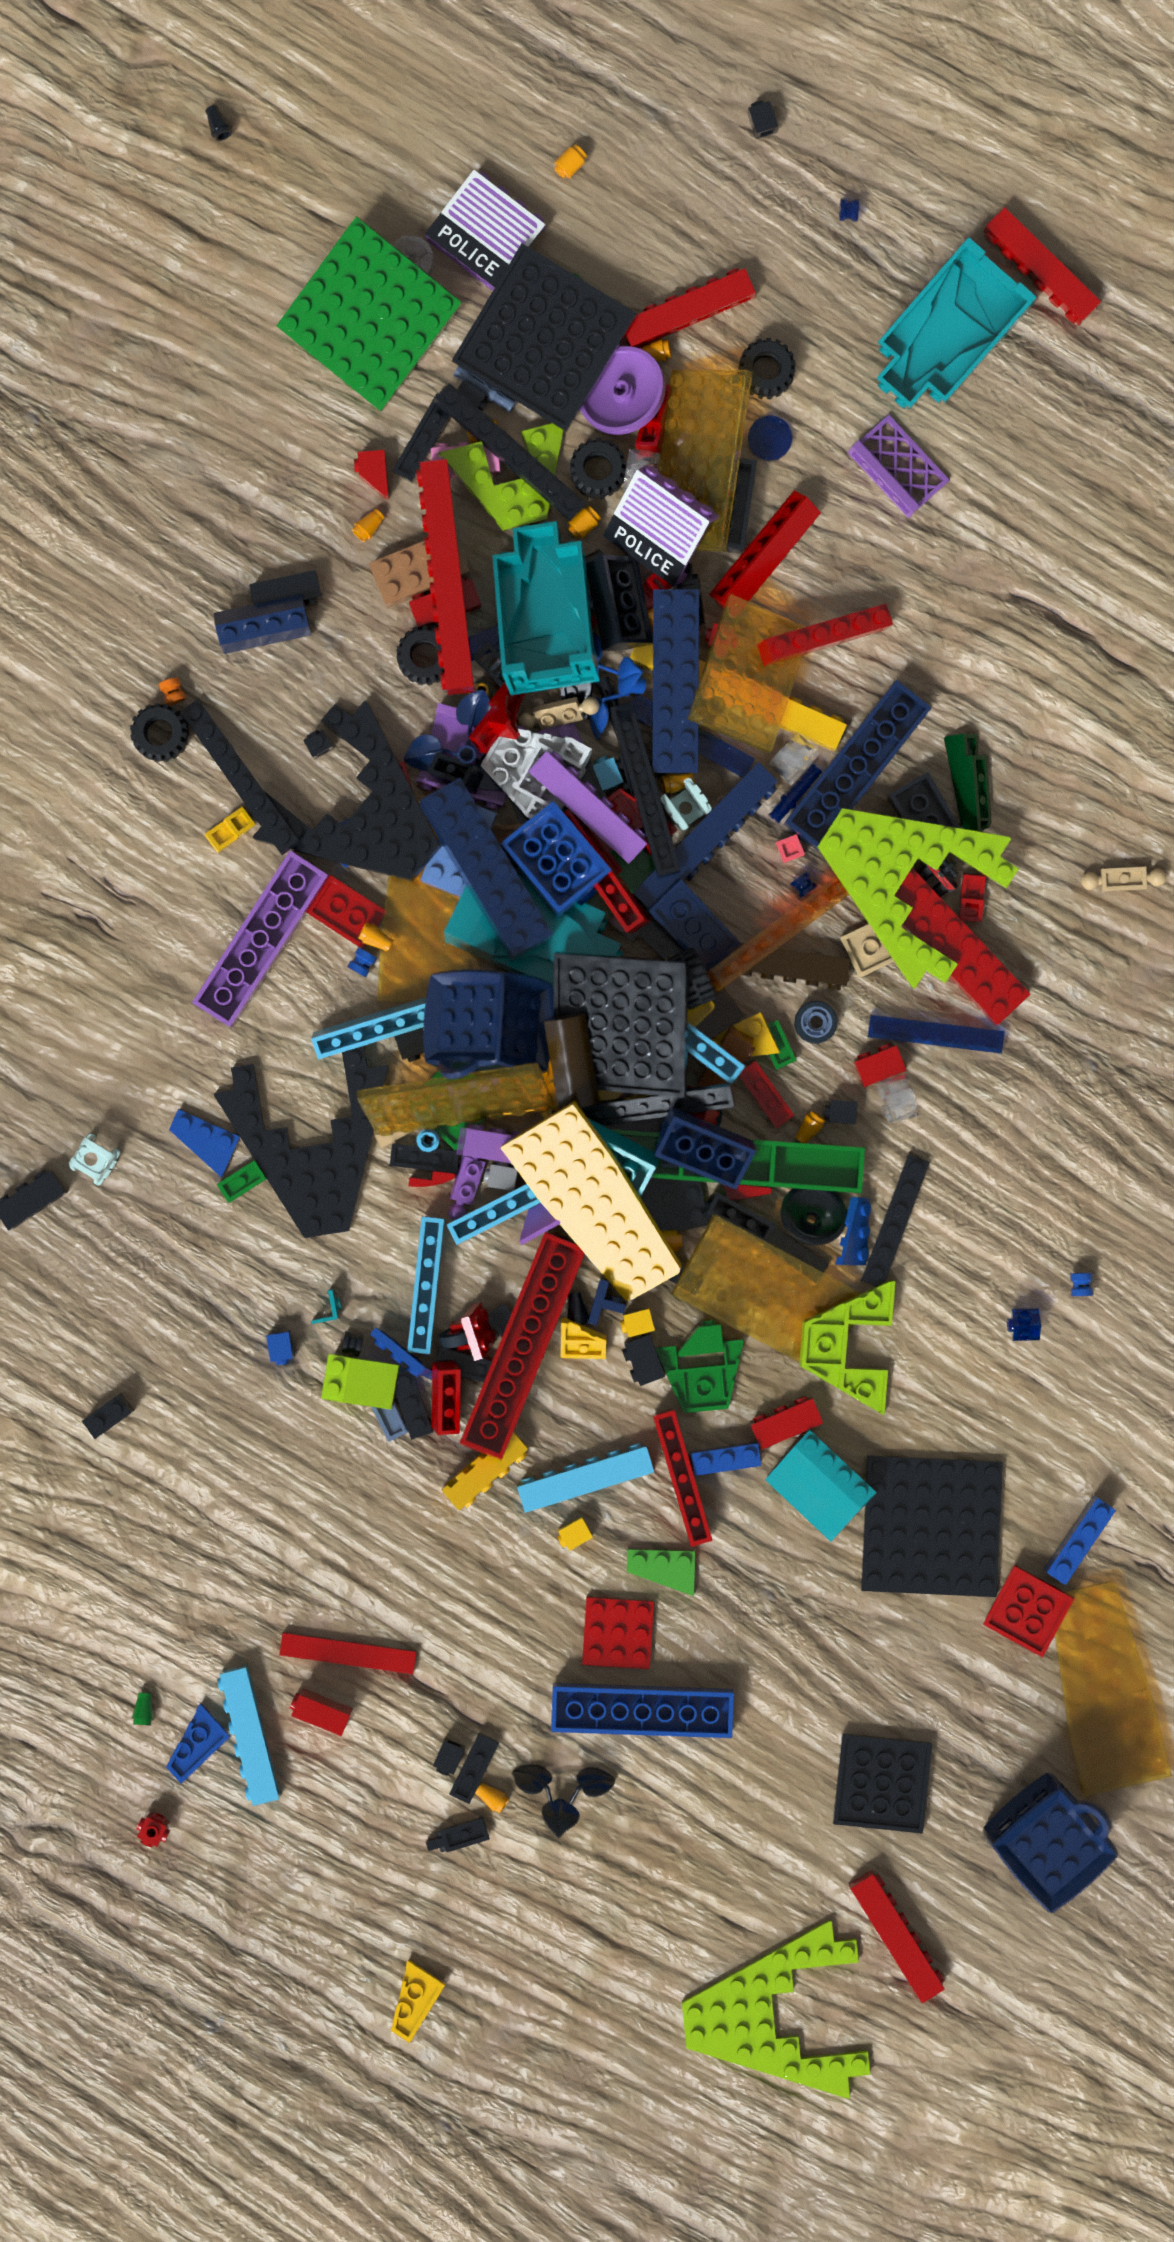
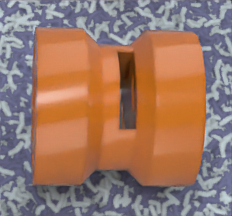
M174 677L158 684L160 691L164 693L165 697L163 700L165 704L171 706L187 699L185 692L180 688L181 681L179 677Z

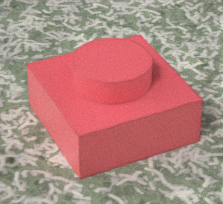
M797 834L775 843L783 864L805 855Z

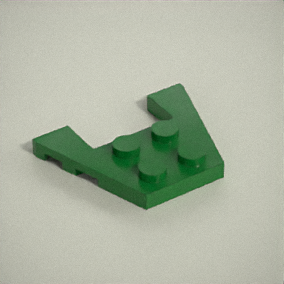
M743 1339L723 1341L724 1365L678 1369L676 1345L656 1347L657 1355L683 1413L729 1408L744 1343Z

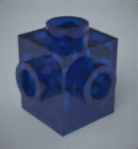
M1039 1308L1012 1309L1011 1318H1007V1331L1012 1332L1013 1341L1040 1340L1041 1319Z

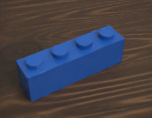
M1093 1495L1043 1570L1066 1585L1116 1510Z

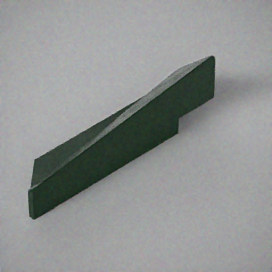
M978 734L945 736L944 742L961 827L966 830L983 832L992 823L987 755H978Z

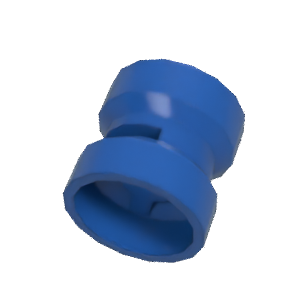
M358 947L355 951V958L349 962L347 967L367 977L370 972V966L376 962L377 958Z
M1070 1273V1280L1073 1282L1071 1296L1094 1295V1290L1091 1287L1093 1273Z

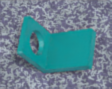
M334 1288L328 1289L333 1316L311 1320V1324L339 1319L338 1310H342L340 1297H335Z

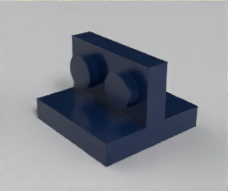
M600 1278L588 1319L590 1324L597 1325L602 1308L624 1314L626 1303L622 1302L623 1299L621 1297L609 1295V1298H605L609 1284L607 1279Z

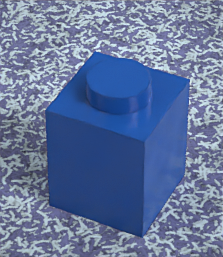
M286 1331L266 1335L270 1362H276V1365L289 1364V1359L294 1358L291 1332Z

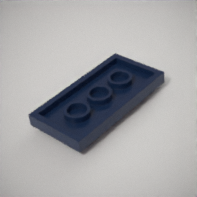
M680 878L647 909L684 950L693 947L698 952L708 975L741 944Z

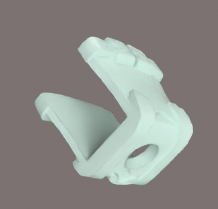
M690 778L683 781L686 789L669 800L666 794L660 798L664 809L668 815H671L670 818L679 830L682 831L689 828L688 825L702 815H708L712 811L708 800L704 794H701L700 788ZM688 802L691 804L692 811L690 814L684 815L679 811L681 803Z
M89 1134L87 1138L84 1137L79 1149L69 1161V1167L73 1171H76V1169L93 1178L94 1184L101 1185L104 1179H107L112 1172L111 1169L115 1167L121 1152L116 1148L109 1152L94 1143L97 1136ZM90 1152L95 1153L98 1158L97 1163L93 1166H89L85 1162V1156Z

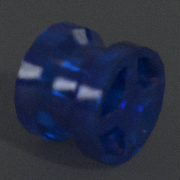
M841 198L839 221L851 219L852 222H857L859 199L847 201L845 198Z
M808 871L789 884L792 888L796 889L799 899L818 886L816 882L811 881Z

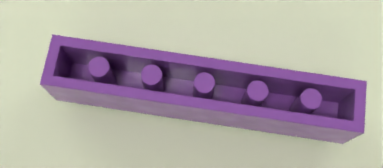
M547 750L528 772L629 864L647 845L645 833L638 827L636 829L628 824L630 819L622 812L617 814L612 809L614 805L606 797L601 799L595 793L597 789L590 782L584 783L578 778L580 773L571 765L567 768L562 763L563 758L555 750L552 752Z

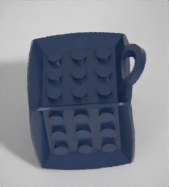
M452 970L432 973L424 1011L423 1044L425 1062L438 1067L441 1075L448 1079L461 1078L472 1072L496 1075L546 1073L550 1055L544 1021L554 1016L553 985L543 979L518 973L485 970Z
M1053 1773L1044 1774L1019 1792L983 1828V1837L986 1842L994 1848L1020 1884L1049 1913L1055 1912L1085 1890L1118 1857L1116 1845L1108 1838L1111 1832V1821L1106 1812L1092 1802L1078 1801L1058 1781ZM1088 1813L1092 1814L1098 1820L1099 1827Z

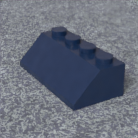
M302 594L214 613L215 628L224 654L312 635Z
M671 1107L661 1127L654 1156L737 1189L756 1153V1148L753 1140Z

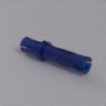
M812 763L789 792L780 797L781 801L768 814L773 820L775 819L776 823L779 824L791 809L794 810L797 801L820 774L823 773L821 769L816 768V765Z

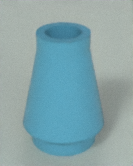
M425 1129L417 1136V1145L423 1151H433L439 1144V1137L433 1130ZM428 1135L432 1137L433 1141L427 1143L424 1137Z

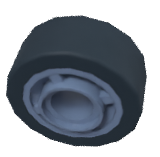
M812 1001L804 1004L798 1010L794 1026L802 1040L808 1043L819 1044L827 1041L834 1035L838 1019L830 1005L822 1001ZM813 1016H818L822 1020V1025L818 1029H814L810 1025V1019Z

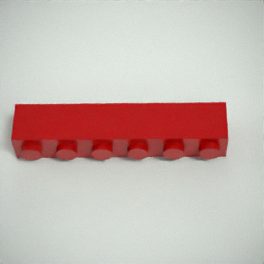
M1005 207L986 225L983 231L986 240L992 245L996 244L1001 249V254L1008 261L1012 260L1017 265V270L1026 277L1028 275L1034 281V287L1040 292L1044 291L1049 296L1051 304L1056 308L1060 307L1065 312V317L1071 323H1077L1080 326L1099 306L1101 301Z
M735 268L727 272L726 277L721 279L718 277L712 278L706 282L705 286L700 288L694 286L685 291L686 294L677 297V295L666 298L664 300L665 303L661 305L652 304L644 308V312L637 314L625 335L628 345L641 348L754 299L756 292L746 269L739 270V268Z
M794 490L714 587L709 596L724 611L736 617L780 562L787 556L789 551L801 539L807 529L815 522L816 518L821 514L818 508L808 497Z
M882 604L767 638L757 644V648L763 665L767 666L882 632L891 627L893 622L887 604Z
M570 809L566 810L564 814L612 870L595 888L626 933L634 934L651 920L584 822Z
M673 1408L652 1414L690 1545L693 1547L713 1541L675 1410Z
M872 1870L849 1883V1887L923 2004L945 1990L942 1984L945 1979L939 1969L934 1971L930 1965L933 1960L927 1950L922 1952L918 1944L921 1941L916 1932L910 1933L906 1926L909 1924V1921L903 1912H897L894 1907L897 1905V1902L891 1893L886 1894L882 1888L885 1886V1883L879 1873L874 1875Z

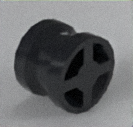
M346 1331L342 1353L352 1352L354 1355L360 1356L364 1334L353 1335L350 1331Z

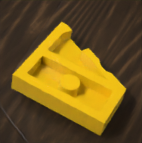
M561 1318V1358L606 1359V1335L567 1318Z

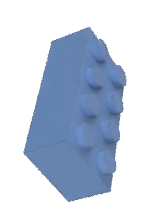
M477 805L488 826L492 829L497 813ZM437 838L441 848L426 865L420 880L427 885L460 898L466 884L441 841Z

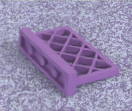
M887 415L860 441L858 440L848 452L908 519L950 481L890 415ZM886 423L894 429V437L882 436V427ZM868 439L878 440V451L869 450L864 443ZM882 440L893 441V452L881 451ZM897 441L906 442L909 446V453L897 452ZM881 456H893V467H885L881 463ZM897 457H909V468H897ZM912 458H921L924 462V469H912ZM897 472L908 473V484L900 483L897 480ZM912 473L924 474V485L912 484ZM928 474L936 475L942 482L937 486L928 485ZM912 489H924V498L920 502H917L912 496Z

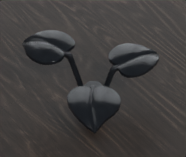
M530 1764L520 1766L512 1772L515 1784L523 1792L538 1794L543 1789L546 1790L548 1802L543 1805L541 1813L544 1822L557 1838H560L579 1821V1811L572 1804L580 1790L583 1789L585 1795L589 1797H597L607 1793L615 1784L614 1777L609 1773L595 1767L584 1768L579 1771L576 1777V1781L580 1785L576 1787L567 1803L561 1798L552 1800L551 1791L547 1785L551 1783L552 1775L546 1768Z

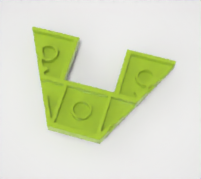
M551 423L521 431L525 450L555 475L563 430ZM482 441L438 453L439 457L447 459L448 465L454 471L453 473L456 477L462 480L467 490L485 507V511L496 520L497 525L503 531L547 519L550 503L522 479L494 486Z
M889 1280L804 1320L802 1324L799 1366L882 1415H885L888 1370L845 1367L849 1324L892 1326L896 1283L894 1280Z

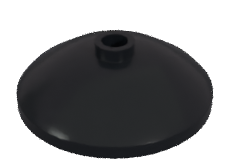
M793 1188L783 1199L780 1215L784 1227L795 1239L809 1245H825L833 1242L843 1233L846 1227L847 1209L843 1200L835 1191Z

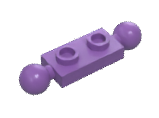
M462 1156L449 1197L456 1200V1203L451 1205L448 1210V1215L453 1221L466 1215L465 1203L473 1204L486 1163L480 1161L479 1158Z

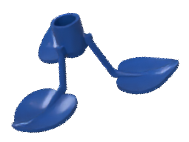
M593 632V643L597 652L599 668L619 676V693L603 697L602 700L596 697L600 708L597 713L589 715L591 730L594 736L600 739L608 721L606 702L623 696L629 697L630 693L643 694L646 689V678L641 676L643 671L630 657L622 659L618 670L601 664L600 659L603 655L601 640Z

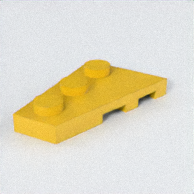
M762 1012L732 1026L754 1038L753 1047H755L752 1056L781 1053ZM728 1028L711 1039V1041L719 1045Z
M407 1960L399 2001L391 2027L393 2033L408 2043L413 2040L446 1986V1983L411 1960Z

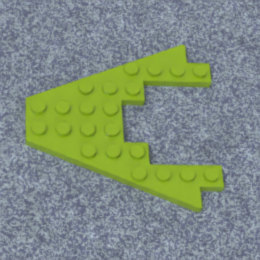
M843 808L817 846L913 989L916 988L925 972L946 983L958 965L901 928L913 908L894 895L917 859L937 871L950 852L1004 888L1008 887L1019 868L1000 857L1010 842V837Z
M827 1920L683 2000L682 2011L686 2049L840 2097L850 2098L848 2077L870 2075L868 2050L801 2057L798 2035L776 2037L772 1994L794 1992L792 1969L859 1963L856 1938L834 1940L832 1920Z

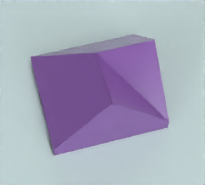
M542 1203L536 1205L527 1212L519 1240L520 1244H525L559 1225L561 1222L556 1220Z

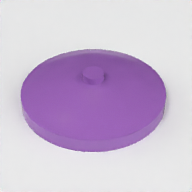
M631 346L618 347L582 406L581 412L594 428L607 434L622 435L642 428L654 418L664 400L666 384L660 365L649 353L642 349Z

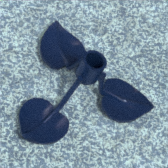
M484 690L471 692L457 706V721L460 724L468 725L467 740L458 745L457 751L441 748L440 740L431 734H423L411 743L404 755V761L410 766L423 771L429 770L436 752H445L454 757L458 756V759L466 764L476 761L473 765L484 773L478 788L504 791L481 766L487 753H484L480 759L476 757L474 746L469 739L472 733V726L476 728L491 708L486 692Z

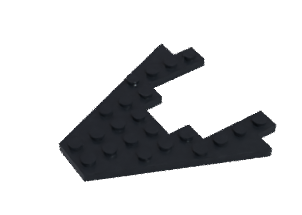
M364 701L352 716L334 704L321 722L370 760L356 779L372 792L344 826L326 813L313 830L266 793L300 841L299 844L290 850L413 882L438 852L441 845L420 808V804L368 702ZM262 827L253 835L256 841L275 846Z
M365 1046L342 1052L352 1116L330 1120L334 1140L331 1143L291 1149L287 1127L265 1130L254 1064L232 1067L234 1090L214 1093V1097L304 1238L350 1231L389 1072V1065L368 1068Z

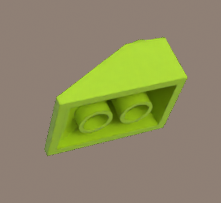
M336 1353L328 1354L321 1399L392 1410L400 1365Z

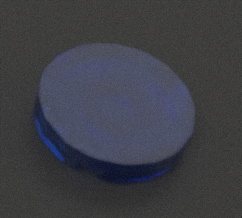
M769 415L753 423L749 429L747 439L753 455L761 460L770 462L779 460L787 454L791 448L793 437L786 421L780 417Z

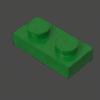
M776 1020L768 1024L781 1052L769 1054L775 1069L778 1070L797 1060L779 1021Z
M254 1160L216 1185L227 1202L231 1203L267 1179Z

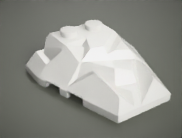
M518 729L520 736L517 740L498 737L483 760L482 768L529 819L534 817L552 801L563 812L566 806L528 771L547 750L550 752L555 750L563 758L562 763L567 768L571 765L580 773L578 778L581 780L585 774V766L590 759L592 749L573 738L555 737L546 733H532L522 729Z

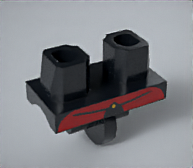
M945 858L937 871L925 864L918 872L925 881L933 875L938 878L940 882L932 889L939 897L948 892L951 893L959 886L953 879L959 874L953 868L958 863L956 860L949 863Z

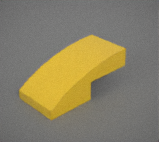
M241 807L226 817L223 822L205 833L204 836L215 851L219 853L256 824L245 809Z

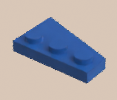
M178 1109L169 1130L222 1178L240 1136Z
M851 1197L845 1220L847 1233L845 1237H841L840 1246L843 1247L841 1257H837L835 1265H866L869 1255L867 1245L870 1234V1198Z
M376 1327L370 1335L376 1339L374 1343L383 1350L389 1349L392 1352L390 1356L400 1364L405 1362L409 1366L407 1370L414 1376L418 1377L421 1375L432 1380V1369L423 1366L419 1358L410 1352L407 1353L401 1344L384 1331Z
M202 1703L196 1709L192 1721L187 1726L180 1743H178L166 1766L180 1784L184 1783L232 1737Z

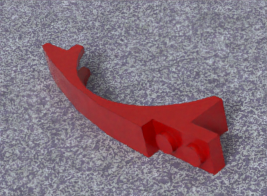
M591 613V622L593 630V628L597 624V620ZM506 682L488 702L491 706L490 710L469 736V739L480 753H487L498 737L517 740L520 736L517 727V712L525 693L511 695Z

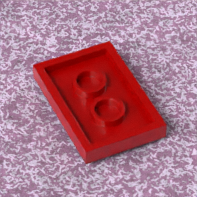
M330 875L306 913L359 948L364 949L367 944L362 943V940L358 938L366 922L369 924L373 923L378 927L387 911Z

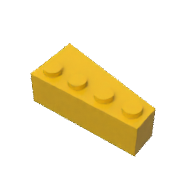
M513 1431L502 1461L480 1453L444 1484L441 1491L458 1510H461L464 1506L466 1508L469 1507L476 1500L475 1496L481 1491L485 1493L494 1485L492 1481L498 1476L502 1478L511 1470L509 1466L514 1461L518 1464L528 1455L526 1453L528 1446Z

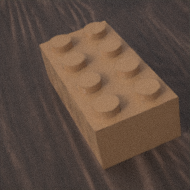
M424 541L369 563L387 609L411 600L417 594L430 592L429 583L434 582L433 577H429L427 560H431V554H426ZM458 545L461 578L470 576V572Z

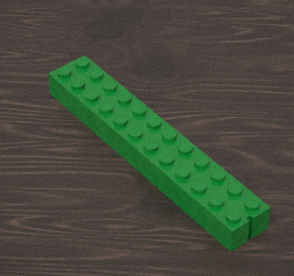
M610 1129L655 1152L660 1133ZM753 1140L756 1153L740 1182L741 1185L862 1193L865 1148ZM661 1158L650 1177L719 1183L685 1168L661 1167Z

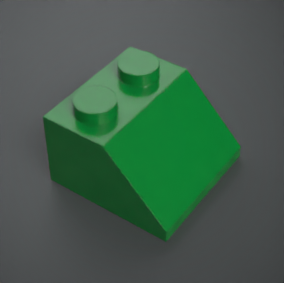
M715 1319L701 1320V1325H696L677 1349L678 1356L684 1357L724 1352L721 1324L719 1322L716 1323Z

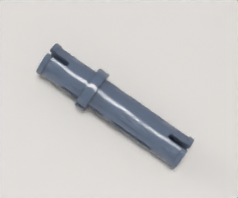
M458 366L455 370L454 377L461 381L465 380L485 393L488 402L491 404L495 403L508 413H511L517 401L462 367Z

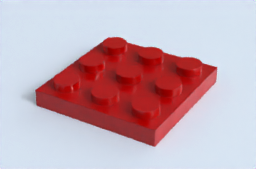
M1014 1565L983 1625L1043 1658L1075 1597Z
M586 1596L582 1665L650 1669L654 1601Z

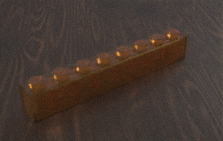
M837 876L710 969L707 974L715 990L719 992L846 898L849 894Z

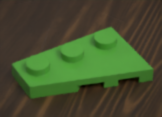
M628 1549L627 1572L694 1596L695 1550Z

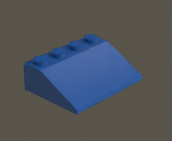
M554 801L500 843L510 862L557 918L574 906L612 871Z

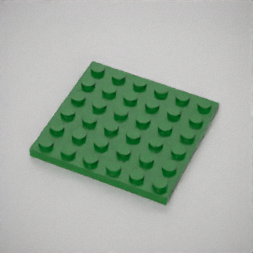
M356 216L276 326L379 411H383L463 302Z

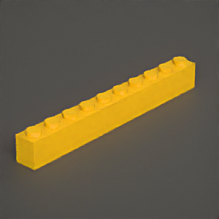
M653 644L634 648L630 658L636 665L653 672ZM699 660L700 693L835 752L847 724L843 723L844 719L833 714L831 717L822 714V709L812 705L810 708L801 705L803 701L790 696L789 699L781 696L782 692L770 687L767 690L761 687L759 681L749 678L748 681L740 678L741 674L734 670L728 669V672L724 671L714 661L708 660L706 663Z

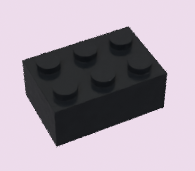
M929 772L887 796L899 818L960 828Z

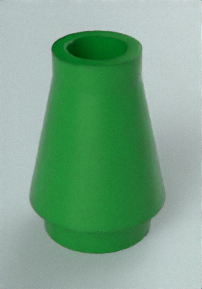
M138 1693L131 1718L134 1719L133 1725L151 1726L154 1716L150 1693Z

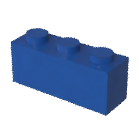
M757 1441L690 1451L694 1476L761 1466Z

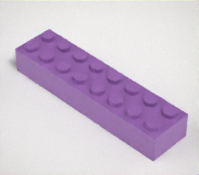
M289 851L192 1003L233 1028L301 923L307 910L329 878V875L292 851Z

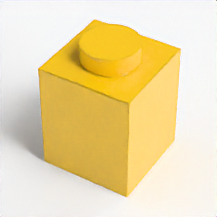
M649 1308L623 1314L624 1320H620L623 1334L628 1333V1337L655 1331Z
M582 1516L558 1529L560 1535L557 1538L563 1548L567 1546L569 1551L593 1538V1534Z

